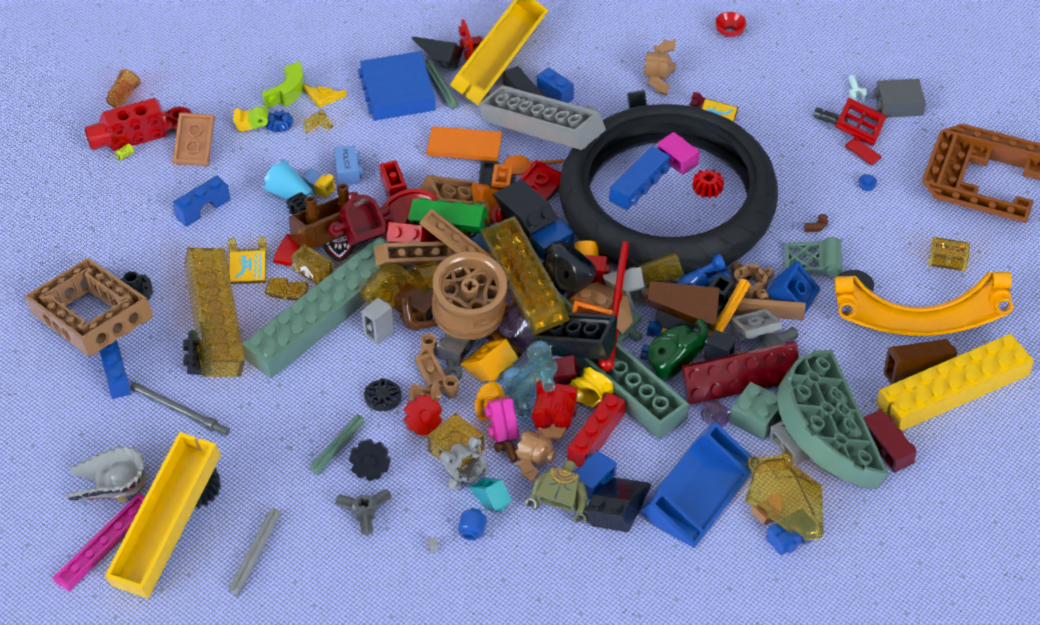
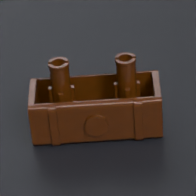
M347 184L337 185L338 197L317 205V198L314 196L306 197V210L289 216L292 240L308 251L346 236L343 232L341 236L333 238L329 236L327 228L333 222H340V209L348 201L347 195L354 193L353 191L349 193V186Z

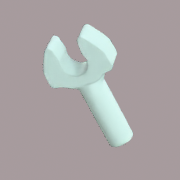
M850 75L848 78L852 90H849V98L856 101V95H859L862 101H865L867 90L859 88L855 75Z

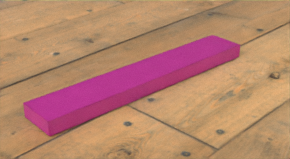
M138 493L52 577L53 581L67 591H70L126 536L145 497Z

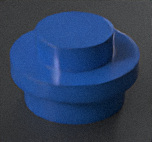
M864 174L859 177L858 183L862 190L871 191L876 186L877 179L872 175Z

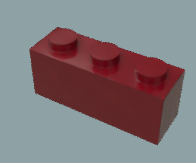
M880 409L863 417L880 456L894 473L914 464L917 453L915 446L905 438L902 430L895 426L889 415H886Z

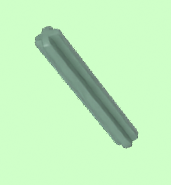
M428 59L425 62L427 72L447 105L451 109H455L458 106V101L434 62Z
M357 414L310 465L311 472L319 474L365 423L363 416Z

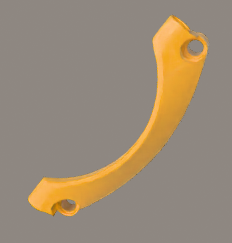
M988 272L976 285L961 296L932 306L897 304L873 293L857 276H835V293L839 315L853 323L888 333L913 336L954 333L997 320L1010 314L1014 308L1009 291L1012 285L1011 272ZM1002 301H1007L1008 303L1005 307H999ZM846 305L852 307L848 312L842 311V308Z

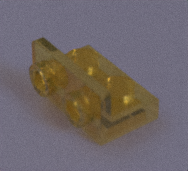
M676 252L640 265L648 288L650 281H676L684 275Z

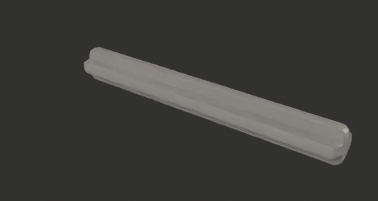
M275 508L269 510L229 586L231 594H240L281 515L280 510Z

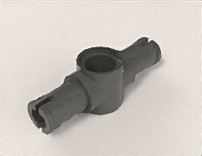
M791 327L782 333L764 334L759 345L747 351L790 342L798 338L799 333L795 327Z

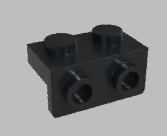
M188 332L187 339L183 341V351H186L183 358V366H187V374L211 375V341L193 340V333Z

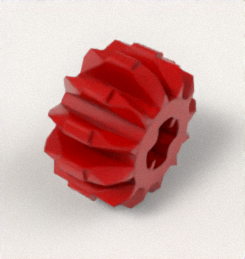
M706 168L705 171L699 170L698 174L694 175L692 188L696 195H701L702 199L708 197L710 200L712 196L717 198L719 194H722L724 180L720 172L716 173L714 169L709 171Z

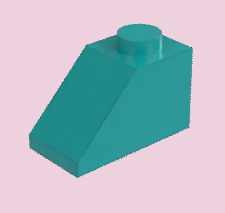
M485 477L469 486L470 490L487 510L499 512L507 507L506 504L512 502L502 479Z

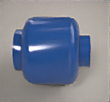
M470 508V510L462 512L458 531L465 539L477 540V538L482 537L484 534L487 518L480 509Z

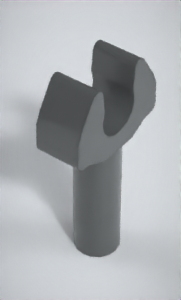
M446 360L447 368L443 370L445 376L455 373L458 380H460L462 368L455 367L453 361Z

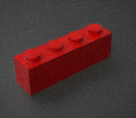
M609 392L606 394L567 447V460L574 462L577 467L581 468L589 455L592 456L597 450H600L625 415L624 399Z

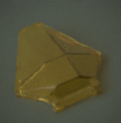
M788 453L765 458L749 457L748 465L753 475L747 491L746 502L756 509L763 508L768 512L767 517L790 533L796 531L803 536L804 541L821 539L824 533L822 485L790 461Z

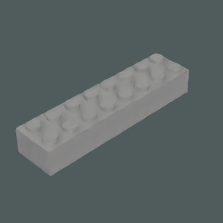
M503 85L478 104L483 119L487 123L579 150L586 148L590 142L598 138L606 130L599 111Z

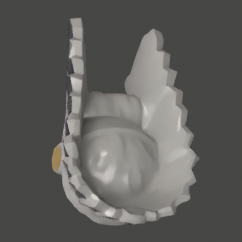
M118 446L116 449L110 448L107 452L93 455L92 459L86 458L85 462H79L78 465L71 466L69 471L73 475L87 478L91 481L95 480L96 485L95 488L69 493L66 495V499L78 501L105 498L116 499L121 503L126 502L128 497L135 495L143 488L147 480L141 452H138L135 447L130 448L126 446L123 448Z

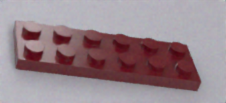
M791 341L682 365L687 403L691 405L743 393L750 382L762 388L780 385L784 376L799 359L797 342Z

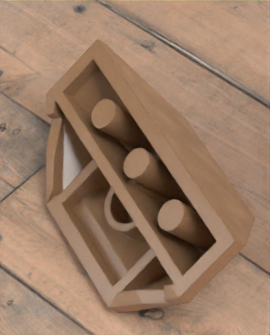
M595 282L580 292H571L566 299L573 305L575 301L583 300L611 310L614 289ZM623 294L620 301L617 329L620 335L633 323L628 295Z

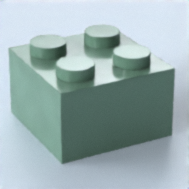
M750 382L732 406L729 423L765 440L771 431V426L775 425L781 418L777 394Z

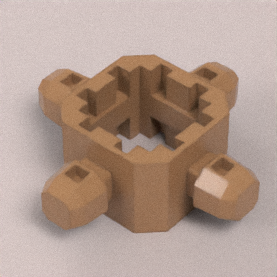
M736 262L732 265L733 281H735L736 286L740 279L756 280L754 287L750 285L743 298L769 299L766 289L767 281L774 276V271L771 268L761 269L757 264L752 263L743 266L741 263Z

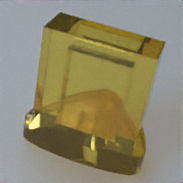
M321 109L305 119L302 129L309 133L321 125L323 128L330 130L333 128V124L327 114Z

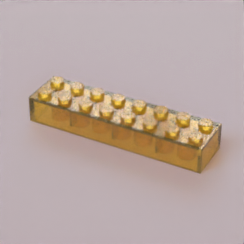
M513 216L480 230L491 258L499 263L504 270L507 278V287L532 334L536 335L569 321V316L561 296L516 217Z
M187 248L184 265L202 377H241L245 359L225 248Z

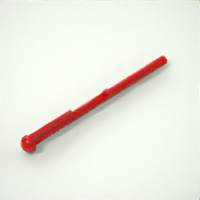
M622 242L611 309L613 310L612 315H616L617 320L620 301L623 296L622 288L629 250L628 242ZM616 329V343L619 331L618 329ZM616 344L610 358L599 361V366L603 371H610L614 367Z

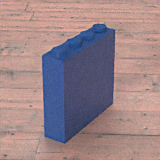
M421 51L360 61L361 68H358L359 79H363L361 80L362 90H366L364 97L365 101L369 102L367 104L368 113L372 114L374 121L436 110L435 95Z

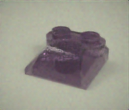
M517 300L509 307L500 325V333L506 338L512 339L515 344L528 353H533L535 346L531 337L543 316L523 300Z

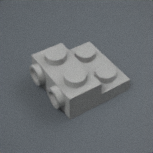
M766 308L731 318L732 332L739 339H754L758 335L772 334L776 330L782 329L781 321Z

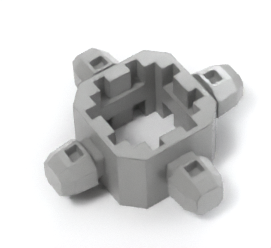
M472 436L467 443L468 446L458 443L452 446L450 452H442L440 460L444 463L445 470L452 476L448 481L450 489L456 491L461 486V481L472 483L477 480L479 475H486L488 473L489 467L485 464V458L477 451L482 443L480 438ZM466 456H472V459H469L466 464L468 467L458 471L457 468H460L462 458L465 459Z

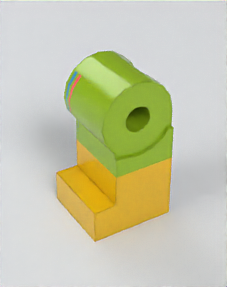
M256 106L254 109L242 111L241 108L234 109L233 121L239 132L265 126L268 123V109L264 106Z

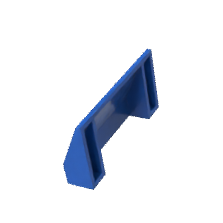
M714 422L701 432L640 509V512L653 525L694 548L759 462L717 422Z

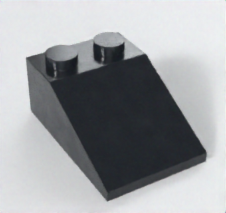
M523 179L493 194V197L521 241L530 238L531 235L559 219L550 204Z
M612 478L593 494L585 510L591 526L629 532L652 486L651 483Z

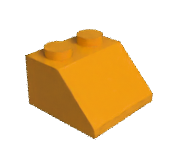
M507 339L486 342L460 365L481 382H494L500 377L502 371L509 370L514 366L513 362L518 357Z

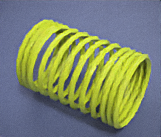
M130 144L115 151L119 160L134 153V149Z

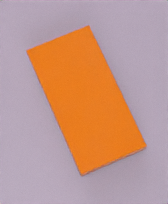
M432 126L426 151L427 156L498 161L502 132Z

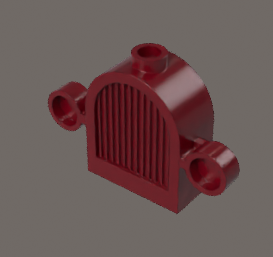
M357 192L347 195L348 201L340 209V222H333L327 228L329 236L333 238L341 236L344 232L351 247L385 235L388 232L385 221L392 217L393 211L387 205L379 207L378 203L368 195H358Z

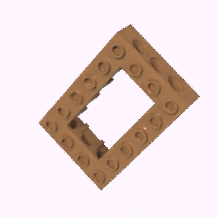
M90 258L84 259L24 296L31 313L88 357L98 353L99 350L114 343L115 340L130 333L131 330L154 317L146 297ZM87 292H90L109 305L111 309L99 316L97 315L95 319L86 323L83 317L80 318L75 314L74 310H69L66 306L74 300L81 298Z

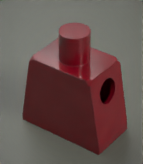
M574 355L544 361V370L534 371L535 383L546 381L567 385L571 383V380L577 377L580 378L579 366Z

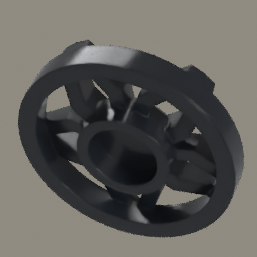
M381 378L366 386L364 399L371 409L388 411L399 404L401 390L395 382ZM398 394L396 400L394 401L392 397ZM381 403H384L386 406H378V405L381 404Z

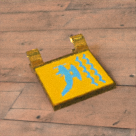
M258 237L259 248L237 249L236 238H228V285L266 283V237Z

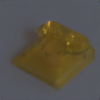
M391 268L378 270L361 288V298L368 301L369 304L375 299L380 298L382 301L388 302L393 310L395 308L394 297L401 290L394 270Z

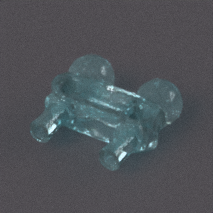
M536 340L527 348L529 362L523 368L511 366L503 374V382L506 386L505 395L513 398V403L517 406L518 415L522 417H527L531 414L528 402L536 395L538 381L542 382L544 391L551 392L556 387L553 376L557 370V363L551 359L552 350L545 341Z

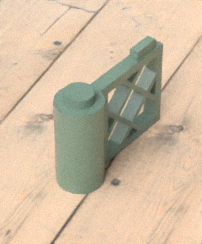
M828 237L823 242L785 243V270L793 262L798 261L808 274L824 273L832 278L839 276L842 273L841 240L837 237ZM812 248H819V251L814 255L809 252ZM789 249H798L800 252L794 256L789 252ZM804 254L809 257L805 262L799 259ZM815 261L819 264V267H810L809 264Z

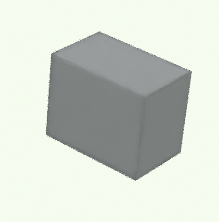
M436 536L427 538L430 554L439 552Z

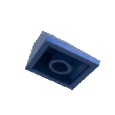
M796 261L773 280L767 293L775 301L806 303V314L820 287L802 265Z

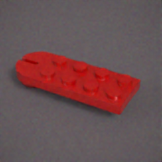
M535 160L518 181L523 179L548 202L559 189L561 172ZM497 203L491 212V223L498 222L500 227L502 226L504 233L513 234L515 232L514 228Z

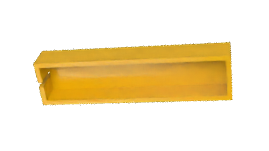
M514 0L457 73L450 86L462 95L466 93L465 97L476 105L481 103L549 10L536 0Z
M1010 333L880 389L876 405L886 415L891 417L898 429L903 431L1029 376L1034 360Z
M182 432L178 433L105 574V578L112 587L149 599L221 456L216 443L200 438L197 441L194 436Z

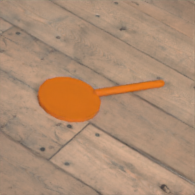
M512 155L506 158L504 165L513 166L512 175H522L534 161L529 162L522 155ZM544 160L540 162L544 164L563 163L564 160Z

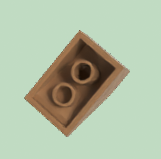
M427 175L420 189L427 190L436 195L440 200H445L449 203H455L456 201L469 205L474 203L471 186L474 181Z

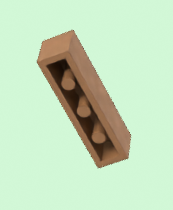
M443 242L383 243L374 247L376 266L440 264L446 258L453 255V250Z

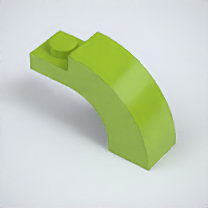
M299 61L284 67L285 81L282 84L262 92L263 105L267 109L283 103L286 107L301 96L304 76L303 68Z

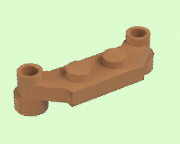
M431 333L424 334L421 337L422 348L417 357H414L415 364L427 387L431 388L434 382H438L441 393L446 394L448 398H454L457 396L459 380L453 375L445 376L434 355L437 345L436 336Z

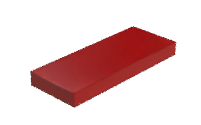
M853 138L845 144L846 148L871 166L882 158L881 155L857 138Z

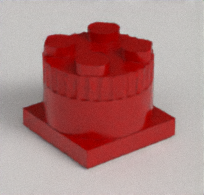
M538 381L536 385V400L531 419L535 424L534 427L537 430L539 427L547 429L554 424L558 428L565 427L566 430L569 429L572 417H575L577 412V387Z

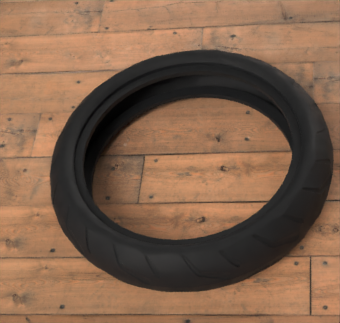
M680 104L643 105L613 114L603 120L606 130L598 138L594 139L582 150L572 148L564 161L559 182L560 200L564 215L580 241H596L599 256H606L607 261L616 266L619 265L622 242H628L629 250L626 270L631 267H641L642 272L651 276L680 277L700 267L703 268L709 265L717 254L722 256L725 265L733 263L748 253L765 235L777 208L778 184L775 171L768 154L760 143L732 120L698 107ZM674 132L693 147L712 153L726 162L740 177L746 190L747 197L742 207L723 224L695 235L664 237L638 232L611 218L596 202L590 185L598 170L617 154L637 146L658 143Z

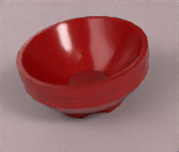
M723 12L716 17L715 27L720 34L727 38L736 37L744 32L746 19L737 12ZM726 29H733L734 31H726Z

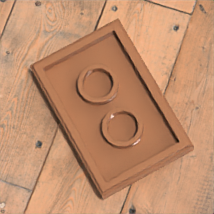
M179 113L172 161L174 165L209 166L215 115Z

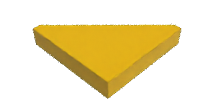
M307 84L303 85V90L318 108L347 96L346 90L335 91L327 87L318 86V88L308 87Z

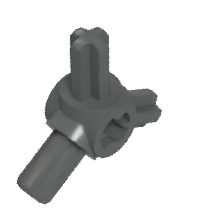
M384 489L372 497L361 495L355 499L340 494L336 497L335 504L351 510V514L356 515V519L360 522L361 534L369 536V534L373 533L372 520L375 517L374 513L378 511L379 506L389 501L392 495L388 489Z

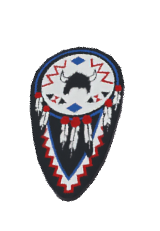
M346 236L322 245L326 254L335 261L345 260L355 248V245L349 246Z

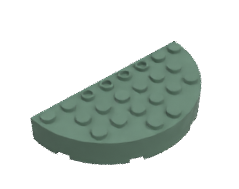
M833 350L813 351L812 354L801 356L784 376L778 388V408L787 432L820 468L849 483L863 488L877 489L889 473Z

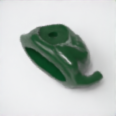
M701 318L695 323L699 327L698 332L685 325L676 326L665 330L649 344L647 355L649 365L655 375L662 381L677 376L683 371L682 365L690 364L703 350L708 336V328Z

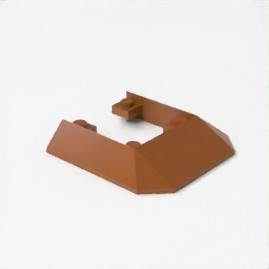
M963 123L940 130L922 178V183L932 196L937 200L1027 223L1034 200L1015 196L1014 202L1011 203L977 194L979 190L978 185L963 182L969 162L987 166L990 159L1024 168L1023 176L1040 180V143Z

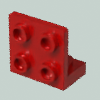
M462 19L461 26L458 27L461 37L459 45L464 49L463 55L465 61H467L483 39L482 36L471 38L466 22Z

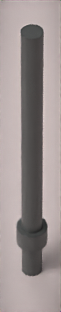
M132 382L130 385V389L205 425V428L211 431L215 430L225 436L230 432L229 428L219 424L218 420L212 417L207 418L136 382Z

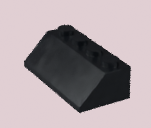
M546 311L531 339L538 355L562 357L574 355L575 358L608 360L616 344L617 316Z

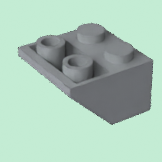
M641 267L628 268L625 270L622 293L628 295L630 308L647 305L648 299H644L645 287L647 286ZM617 271L603 275L606 286L615 290Z

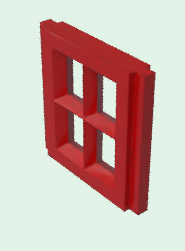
M848 97L835 128L874 146L886 115ZM852 109L862 114L861 118L848 113L849 110ZM865 116L877 121L876 126L865 121ZM846 117L857 122V127L845 122ZM861 125L873 130V133L870 134L861 130Z

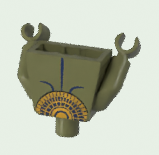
M565 460L562 469L551 467L549 471L544 472L535 479L530 493L532 497L526 500L525 505L527 507L530 506L532 500L535 503L533 510L539 508L540 502L573 513L577 510L578 513L574 516V521L577 523L578 516L581 515L584 518V524L588 519L587 514L584 512L587 508V492L585 484L580 480V475L573 473L576 464Z

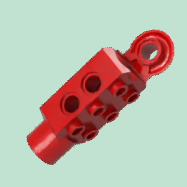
M151 98L104 111L98 123L85 126L84 129L91 151L107 146L113 151H117L127 144L134 146L166 137L169 130L177 131L179 113H192V111L186 107L179 106L163 112L159 100Z

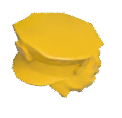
M590 367L583 369V376L581 378L577 377L571 380L570 384H567L568 386L577 387V401L591 408L596 407L608 392L614 393L612 381L604 374Z

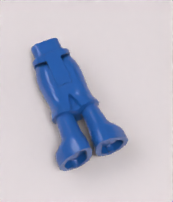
M717 254L709 265L684 274L670 283L708 287L718 273L728 278L730 276L725 270L726 265L722 256ZM717 271L716 273L708 277L706 276V274L710 272Z

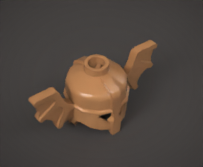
M664 39L660 45L653 46L654 52L647 51V56H645L647 63L644 67L646 69L644 75L650 78L647 84L654 87L655 93H663L665 96L668 95L669 84L662 80H666L671 73H675L676 63L672 62L667 52L675 50L676 39L671 41Z
M552 424L547 429L539 427L538 434L530 430L522 433V440L518 443V449L515 451L518 458L521 459L516 462V466L520 467L522 471L521 477H526L531 483H534L539 475V471L534 466L542 467L554 461L556 451L553 450L551 439L561 440L566 432L565 427L558 428Z

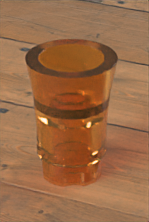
M121 69L108 92L106 102L113 108H119L126 102L133 91L140 86V78L130 70Z

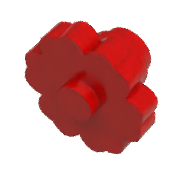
M417 395L414 401L409 400L407 402V406L404 408L406 416L403 422L406 428L414 431L415 434L420 436L429 435L431 429L437 430L442 422V418L439 416L442 408L439 402L433 400L431 396Z

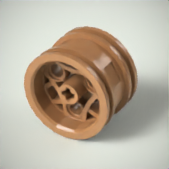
M477 252L456 253L440 263L433 277L432 314L440 329L455 338L475 340L490 335L499 327L505 314V298L507 294V278L500 264L493 258Z

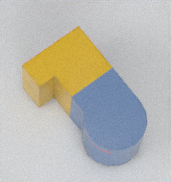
M309 168L301 176L315 194L325 199L335 190L333 175L327 174L325 176Z

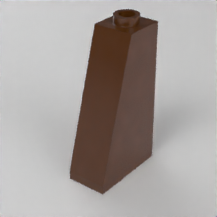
M650 281L649 288L645 287L644 299H648L647 306L693 324L701 318L706 323L708 330H715L719 288Z
M948 339L889 347L883 373L892 385L957 356V349L954 345H951Z

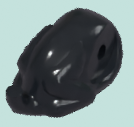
M560 240L552 242L545 251V254L548 255L545 261L551 279L560 289L577 293L591 284L596 275V266L588 257L574 246Z

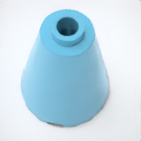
M284 159L279 160L282 162L279 165L274 164L264 178L266 185H262L265 191L285 199L299 192H303L307 197L314 196V191Z

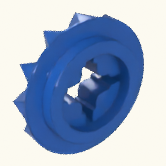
M275 110L274 113L269 112L268 123L265 126L272 132H283L292 126L293 118L289 112H284L283 110L277 112Z

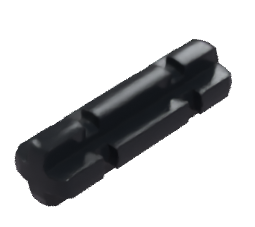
M816 107L813 114L815 118H822L823 121L836 125L839 119L838 114L827 110L823 111L824 109Z

